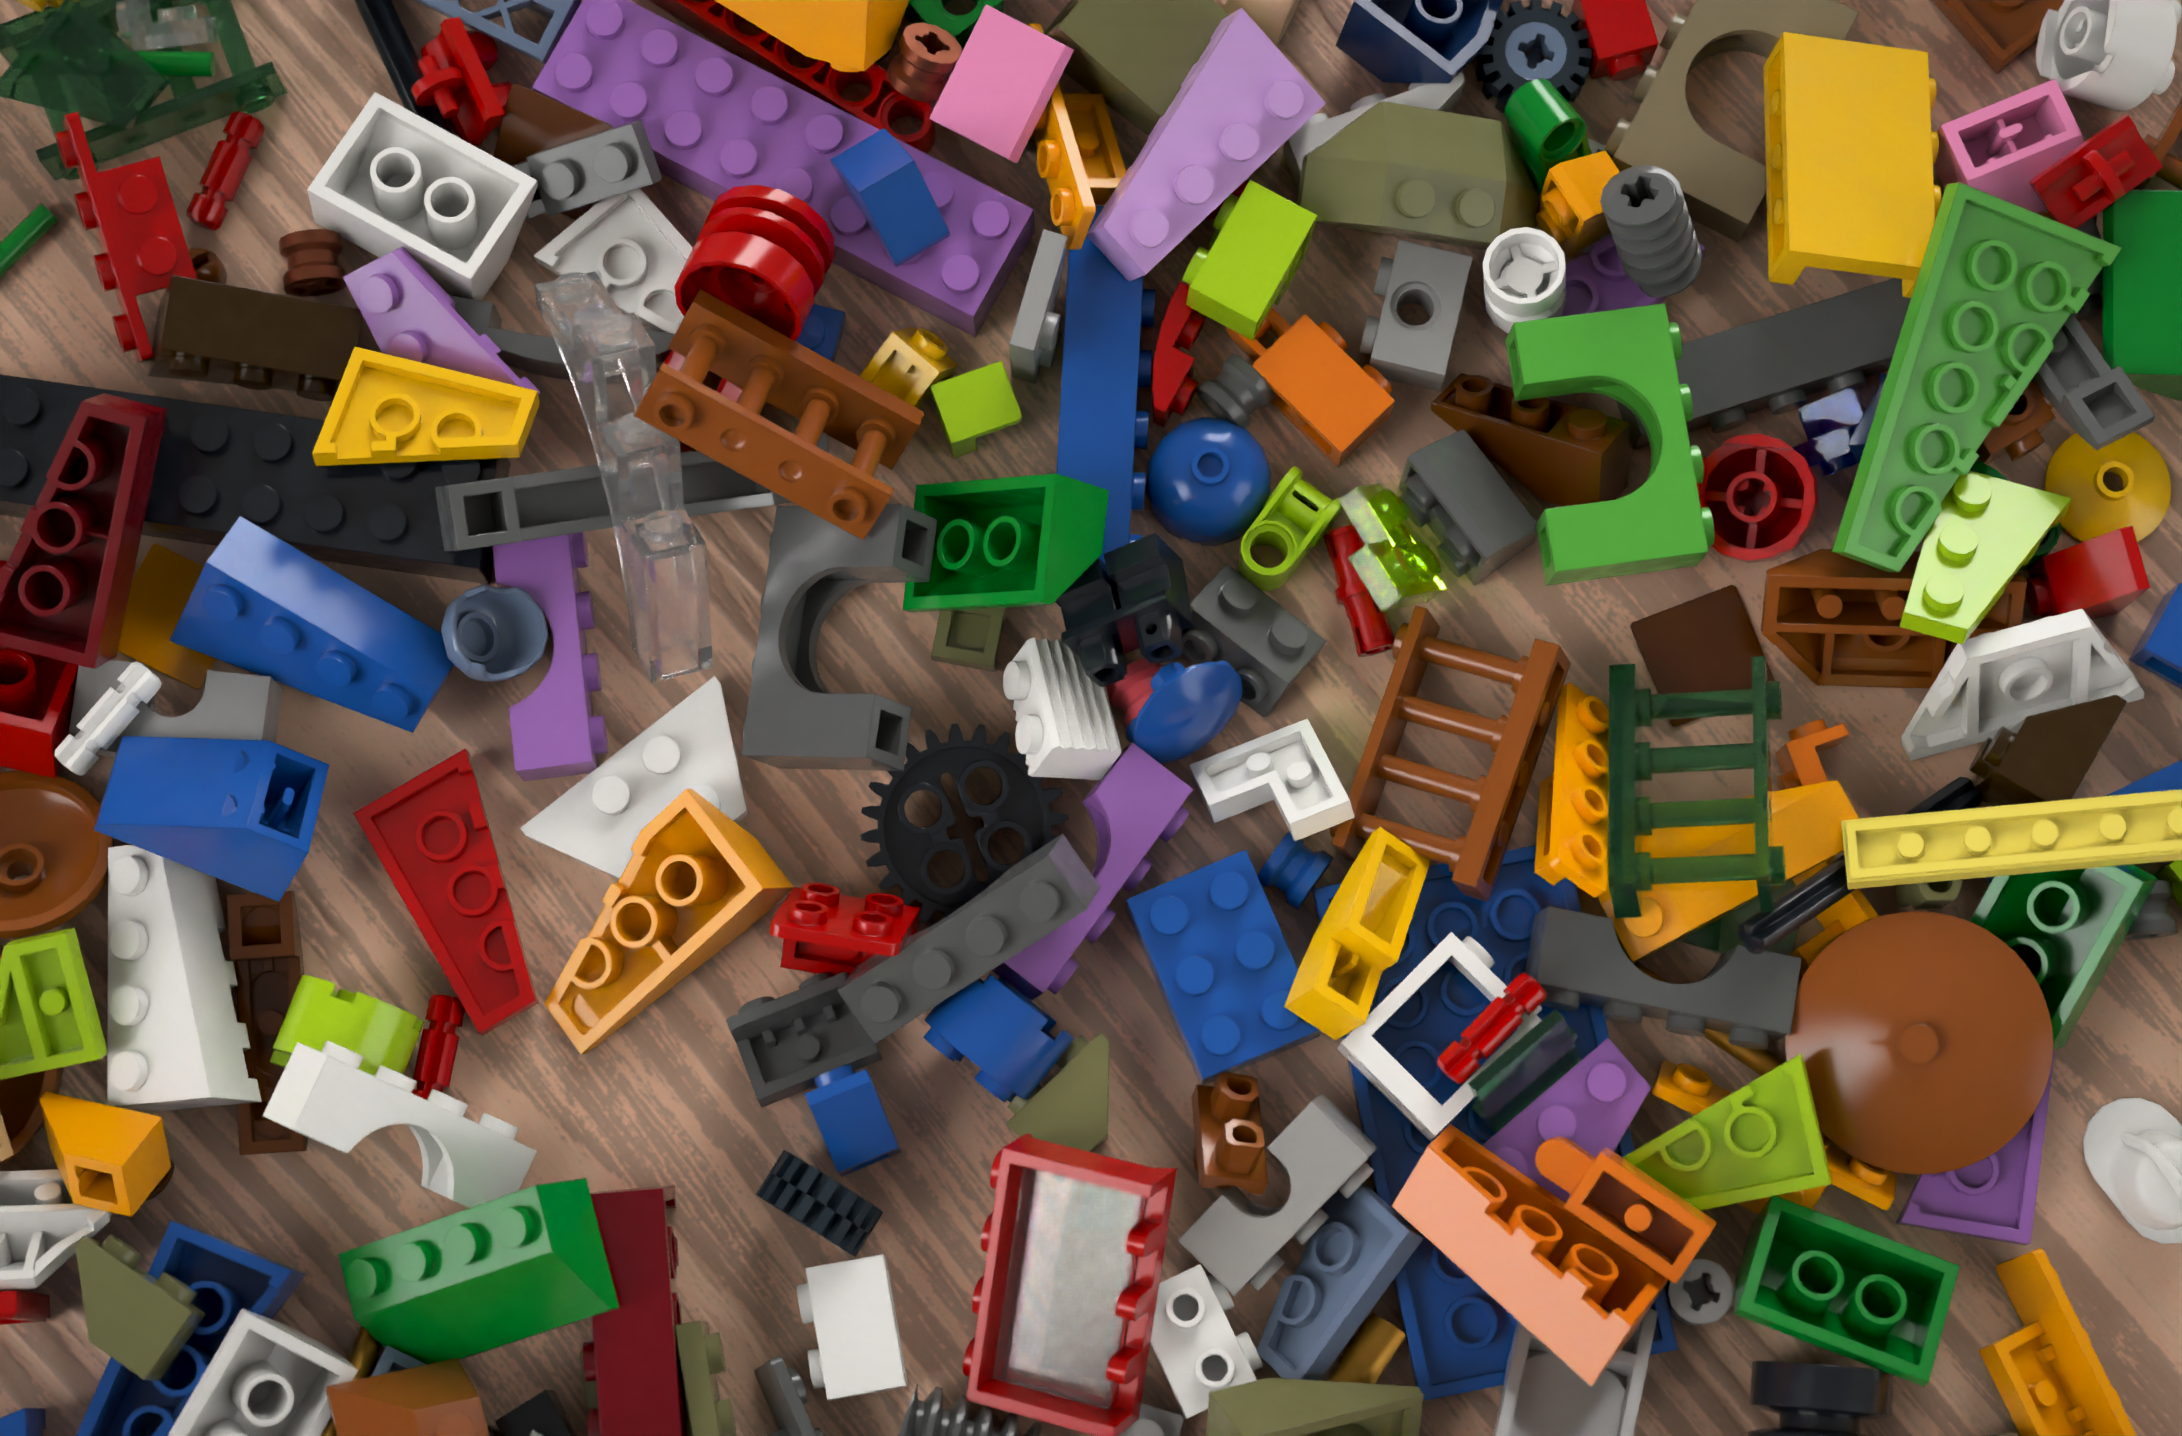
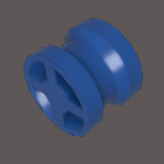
M1289 831L1257 876L1261 885L1265 888L1275 886L1285 893L1286 903L1297 910L1319 882L1334 857L1324 850L1314 852L1304 845L1303 838L1294 841Z

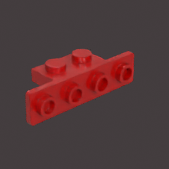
M78 111L66 114L62 120L65 130L56 132L55 137L66 170L77 167L84 192L74 194L82 225L85 231L96 228L103 253L93 255L101 286L104 292L115 290L122 314L113 316L112 319L123 353L134 350L138 363L154 358V354L136 296L166 289L172 275L197 279L160 156L97 173Z

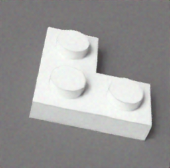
M1308 718L1189 765L1194 782L1214 823L1272 800L1275 801L1294 841L1355 818L1350 799Z

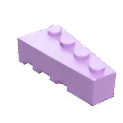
M1242 7L1220 22L1200 59L1189 71L1176 97L1164 116L1158 120L1135 162L1128 168L1087 233L1088 238L1128 282L1146 275L1326 104Z

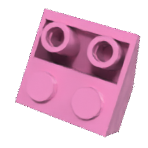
M2053 79L1941 125L1937 130L1939 150L1934 167L1944 188H1946L1947 184L1960 182L2038 213L2047 209L2029 184V181L2083 143V136L2056 79Z

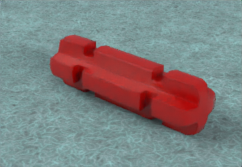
M241 111L231 113L223 130L227 134L226 139L218 141L198 184L203 187L202 192L194 193L186 210L187 217L194 224L213 231L221 227L228 212V209L224 207L225 202L233 201L252 159V156L248 155L249 150L257 148L265 131L264 125L256 117Z
M1525 972L1520 973L1503 990L1506 995L1503 998L1497 996L1461 1033L1462 1040L1459 1043L1454 1041L1438 1057L1437 1064L1439 1068L1452 1081L1457 1084L1464 1083L1480 1066L1478 1061L1481 1058L1486 1060L1523 1022L1521 1016L1524 1013L1529 1016L1545 1000L1547 993L1532 976Z
M436 994L432 995L429 999L425 1019L430 1024L429 1029H423L413 1074V1080L417 1081L416 1090L411 1092L425 1100L428 1099L432 1089L442 1093L443 1087H449L459 1042V1036L455 1035L456 1027H462L465 1008L457 997Z

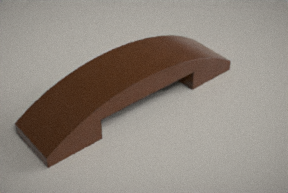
M285 891L279 902L257 893L227 895L230 960H235L238 984L236 986L238 1022L246 1023L251 1049L243 1053L248 1077L250 1079H257L262 1101L237 1104L239 1155L307 1151L308 1136L263 1116L285 1068L270 1063L274 1052L273 1046L301 976L304 974L294 891Z

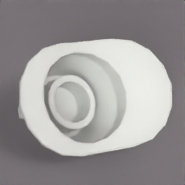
M2120 1098L2102 1106L2088 1122L2083 1138L2085 1163L2094 1180L2121 1212L2126 1221L2141 1236L2161 1244L2182 1243L2181 1124L2161 1105L2142 1098Z

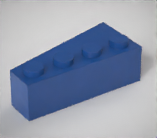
M239 516L207 560L169 640L258 675L271 676L274 681L412 733L454 667V664L447 658L443 636L440 632Z
M171 1221L148 1274L158 1280L161 1274L166 1272L187 1285L196 1293L191 1304L206 1315L159 1381L143 1380L110 1357L76 1436H168L241 1309L273 1319L307 1274L190 1225Z

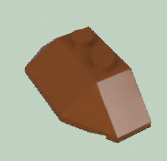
M1819 549L1766 571L1761 632L1763 636L1773 645L1775 644L1793 664L1818 686L1930 689L1957 643L1899 627L1921 551H1914L1900 572L1880 570L1834 553L1832 549ZM2016 574L2006 585L2003 595L1969 638L2022 625L2027 585L2025 577Z

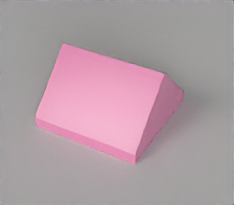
M986 4L929 119L1010 161L1018 163L1074 49Z

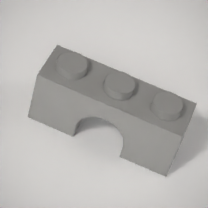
M110 660L96 669L79 665L69 727L70 734L75 736L80 731L76 725L110 687L114 690L117 689L121 684L117 680L118 677L133 662ZM141 663L158 677V675L155 672H153L149 667H147L144 663ZM207 670L203 696L193 710L181 716L165 717L161 716L156 708L155 695L147 704L141 701L136 707L140 711L107 750L101 747L96 752V755L116 757L119 743L123 736L269 740L276 743L283 687L274 681L271 676Z
M1323 1093L1312 1100L1267 1147L1289 1173L1291 1192L1287 1203L1278 1207H1263L1252 1202L1236 1186L1232 1185L1178 1239L1233 1296L1248 1282L1258 1291L1284 1265L1285 1262L1276 1253L1293 1236L1303 1245L1329 1218L1320 1207L1337 1190L1348 1199L1374 1172L1365 1161L1378 1147Z

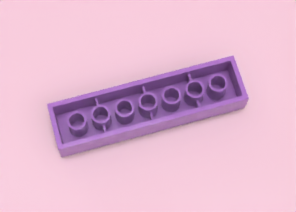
M583 0L532 86L534 91L609 123L613 128L641 119L660 173L713 201H716L719 195L733 187L762 185L780 189L799 198L814 209L825 220L834 237L835 257L832 263L974 337L977 336L1035 232L1034 209L895 138L915 160L950 231L949 237L895 267L830 161L833 157L880 130L630 0Z

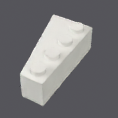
M134 845L108 848L107 1105L126 1109L167 1111L262 1102L258 1081L248 1077L243 1052L251 1049L246 1023L237 1022L230 989L238 986L234 964L231 961H226L221 946L219 934L226 929L216 877Z

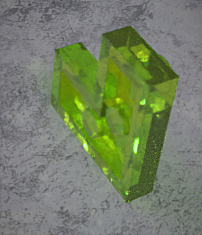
M1381 483L1357 486L1338 500L1365 543L1364 547L1352 554L1348 559L1381 612L1427 603L1447 589L1438 575L1441 573V566L1437 557L1426 544L1420 541L1417 542L1405 523V520L1408 518L1406 509L1391 490L1384 489Z

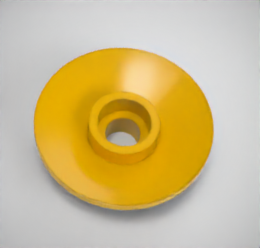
M2133 432L2096 450L2078 433H2075L2056 449L2049 460L2044 476V491L2072 498L2066 515L2060 521V527L2076 541L2082 543L2117 529L2133 526L2138 543L2150 535L2163 520L2171 499V481L2162 456L2141 435ZM2113 472L2118 474L2123 481L2122 491L2114 492L2109 490L2103 482L2104 473Z

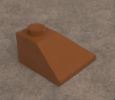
M458 1358L326 1387L336 1436H490L480 1396Z

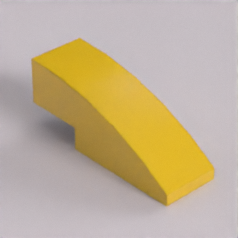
M1381 827L1372 832L1334 895L1310 942L1284 1005L1285 1008L1335 1041L1366 1022L1382 971L1398 962L1431 862L1429 859L1420 856L1410 846Z

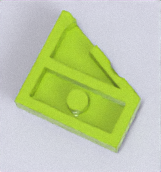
M75 927L13 940L3 946L0 962V1080L100 1060L108 1054Z

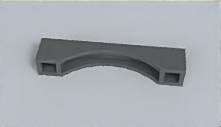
M822 433L817 447L829 453L827 433ZM699 451L435 487L444 551H460L626 525L792 503L788 499Z

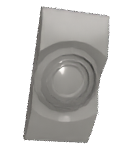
M1648 1310L1633 1335L1592 1387L1523 1324L1517 1321L1492 1436H1633L1658 1311Z

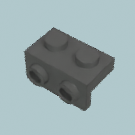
M1228 564L1190 602L1194 606L1192 611L1194 626L1181 631L1183 656L1195 665L1213 661H1227L1241 677L1243 694L1240 701L1247 704L1263 717H1267L1273 711L1285 691L1317 657L1327 642Z
M831 972L814 975L803 981L799 985V990L777 999L766 996L749 1001L739 1009V1014L726 1020L761 1107L815 1087L814 1079L835 1068L851 1064L852 1069L855 1071L882 1060L877 1044L873 1042L838 992V989L849 977L848 972H842L837 975Z

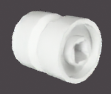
M1529 227L1510 229L1497 236L1487 248L1482 263L1486 312L1493 323L1504 332L1509 333L1515 322L1561 317L1566 303V265L1564 252L1556 239L1542 230Z

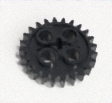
M957 723L951 724L948 742L941 743L936 734L931 729L925 731L927 749L919 752L913 745L907 742L906 758L908 761L904 764V770L887 771L892 777L888 785L880 782H870L868 786L874 793L882 797L880 806H867L861 809L862 814L878 820L876 829L860 834L862 841L879 843L881 850L866 860L867 866H887L889 872L882 878L878 887L881 890H885L899 884L903 888L899 897L904 900V905L908 906L915 899L921 903L919 922L923 924L932 916L935 910L942 911V919L965 905L1000 878L1010 867L1057 838V836L1052 835V826L1069 820L1067 814L1051 812L1049 803L1063 794L1062 788L1043 790L1040 782L1045 777H1032L1028 775L1029 768L1025 764L1026 754H1021L1018 751L1012 755L1007 752L1010 744V733L1006 731L998 737L994 745L986 743L985 725L978 724L971 741L963 740L962 732ZM987 767L997 773L1000 778L1001 789L994 801L989 804L980 805L969 799L966 794L965 783L966 778L973 770ZM944 773L951 774L965 814L968 817L979 816L981 819L982 827L974 830L973 835L988 871V878L985 881H979L976 878L963 840L960 837L949 838L946 828L955 824V817L940 782V777ZM925 789L937 795L941 803V813L935 823L926 827H918L908 821L905 816L904 807L906 800L912 793ZM1000 828H1013L1022 837V854L1016 861L1010 864L996 863L988 852L989 838ZM944 850L957 853L962 859L964 867L959 881L947 887L937 886L931 882L927 872L928 862L931 857L937 852Z

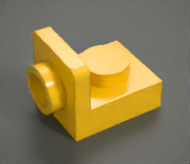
M910 326L893 331L860 374V377L919 409L931 392L930 385L938 383L942 378L951 376L958 364L946 355L949 348L940 337L926 328L918 327V329Z

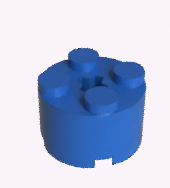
M991 974L985 981L978 978L934 1006L924 1019L931 1028L923 1038L952 1061L956 1059L961 1062L966 1056L981 1068L974 1079L1003 1102H1011L1016 1095L1027 1100L1075 1039L1068 1031L1063 1030L1055 1038L1049 1032L1057 1022L1001 977L996 979Z

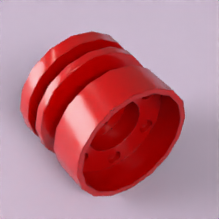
M762 185L733 187L717 197L705 220V224L697 237V242L675 284L676 305L682 315L685 316L698 291L701 289L796 341L812 309L814 298L824 282L825 274L835 257L834 237L825 220L806 202L783 190Z

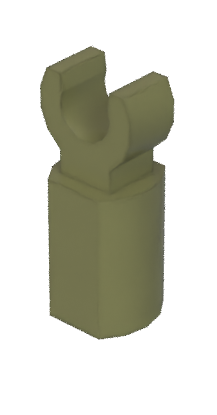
M1962 879L1896 885V906L1898 908H1906L1912 905L1914 909H1942L1957 898L1961 891Z

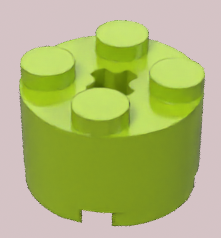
M303 974L301 976L274 1043V1052L270 1063L286 1068L297 1042L322 1052L328 1040L363 1056L364 1058L359 1069L375 1076L379 1066L382 1065L404 1075L424 1020L417 1019L418 1017L410 1012L358 991L355 993L343 989L335 991V983Z

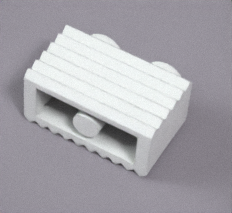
M1035 637L1026 640L1017 655L1005 668L1003 690L1007 699L1014 700L1013 710L1016 711L1015 720L1018 721L1015 731V742L1018 751L1021 754H1026L1025 764L1029 765L1028 775L1032 777L1101 780L1122 753L1106 686L1100 687L1086 675L1079 656L1063 642L1061 643L1059 639L1051 642L1047 638L1038 641Z

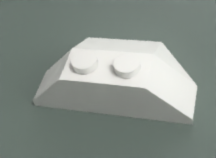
M58 1169L0 1171V1290L37 1288L76 1253L75 1247L83 1236L92 1238L110 1221L112 1213L73 1204Z

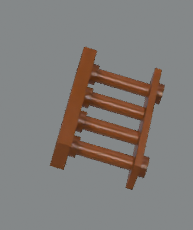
M700 289L668 346L669 349L686 357L680 371L663 363L634 416L864 541L894 491V488L873 478L878 464L880 463L891 470L893 469L918 429L925 412ZM708 371L743 389L737 403L702 384ZM765 402L800 420L794 434L760 416ZM822 432L856 450L851 465L817 447Z
M1415 605L1410 622L1402 623L1397 631L1393 644V658L1396 659L1348 795L1355 818L1330 827V835L1333 837L1331 844L1345 859L1354 862L1362 850L1365 840L1369 839L1373 831L1381 827L1410 846L1420 856L1448 864L1449 871L1453 873L1451 880L1464 895L1489 902L1571 663L1560 645L1536 638L1529 657L1523 655L1519 661L1437 638L1440 630L1439 624L1427 608ZM1428 662L1512 685V692L1516 693L1509 715H1502L1496 720L1416 697ZM1407 721L1490 744L1491 751L1495 755L1488 776L1481 775L1476 780L1396 757L1395 755ZM1386 781L1469 804L1470 811L1474 812V816L1467 836L1460 835L1457 840L1374 816Z

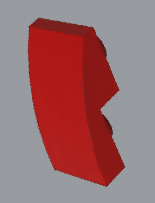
M1179 282L1162 321L1153 364V423L1163 428L1173 412L1183 416L1199 386V382L1192 379L1195 358L1180 351L1179 348L1181 346L1190 350L1193 347L1205 324L1206 317L1186 305L1189 286L1182 282Z

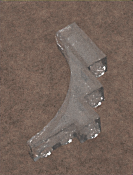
M595 271L585 274L579 272L566 273L559 276L556 280L535 284L537 308L546 322L567 368L597 458L620 557L632 649L652 683L713 668L706 542L684 509L680 443L672 436L634 416L657 374L655 344L634 312L622 314Z

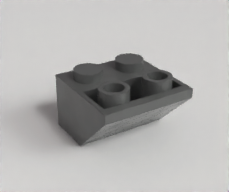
M1464 429L1417 450L1407 458L1398 487L1403 493L1398 497L1399 503L1416 526L1421 528L1427 524L1439 539L1441 544L1437 546V551L1445 565L1455 576L1461 577L1463 574H1466L1473 585L1476 586L1535 542L1537 538V522Z

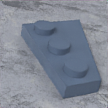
M1365 1182L1348 1199L1337 1190L1322 1205L1321 1209L1329 1218L1308 1239L1296 1273L1284 1279L1257 1348L1258 1354L1282 1378L1320 1381L1424 1239Z

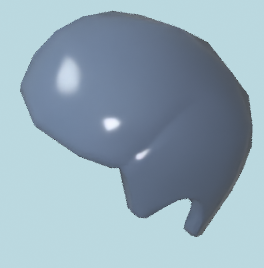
M481 585L466 590L463 595L456 597L446 608L441 628L448 660L469 678L486 682L503 681L525 673L542 658L549 636L543 610L530 594L520 587L497 588Z

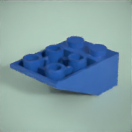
M123 736L119 743L94 830L279 902L309 853L329 764L269 740Z

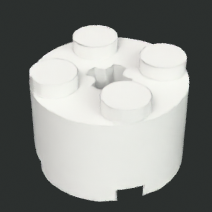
M2065 0L2058 12L2048 9L2041 24L2036 48V63L2040 76L2050 80L2056 79L2062 93L2114 111L2130 110L2142 103L2151 93L2155 95L2164 93L2170 86L2175 73V66L2171 57L2176 42L2177 25L2182 15L2180 2L2178 0Z

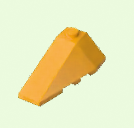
M715 0L803 55L829 62L832 68L842 72L865 71L892 48L909 0Z
M1839 780L1636 816L1609 831L1606 891L1598 895V898L1607 917L1613 920L1615 931L1632 962L1644 960L1843 852L1841 820L1860 818Z
M693 789L684 790L640 831L630 849L634 854L617 883H611L602 899L605 905L587 938L579 940L544 1003L545 1007L581 1054L590 1052L748 930L794 888L754 836Z

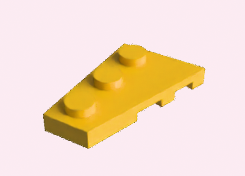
M354 347L312 452L315 466L518 458L521 456L540 405L538 391Z

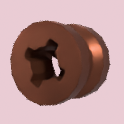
M913 23L905 28L899 41L901 52L893 56L887 69V78L893 88L908 98L921 102H936L949 79L947 73L954 69L962 53L961 45L954 36L942 28L927 23Z
M308 229L289 233L280 238L278 241L280 254L287 260L288 271L283 276V286L286 293L295 296H320L338 292L346 287L343 279L346 272L338 263V255L343 249L340 233L326 229Z

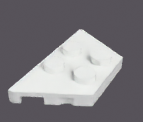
M2078 609L2056 616H2047L2037 621L1996 632L1984 633L1967 639L1963 645L1957 643L1901 736V744L1909 760L1912 761L1986 741L1988 737L1993 739L2002 726L2011 730L2027 716L2112 695H2118L2129 703L2144 699L2145 692L2135 674L2083 609Z
M715 676L712 677L520 829L530 840L539 844L542 843L574 858L582 864L620 879L634 854L630 849L640 831L686 789H693L734 822H740L749 813L743 784L741 783L737 764L738 760L721 683Z

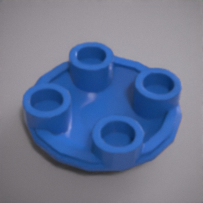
M1223 660L1192 665L1186 669L1179 662H1172L1163 666L1152 678L1151 688L1154 692L1145 702L1138 716L1128 725L1125 732L1126 739L1130 743L1133 742L1159 763L1184 759L1204 748L1224 730L1237 711L1243 694L1240 675L1227 661Z

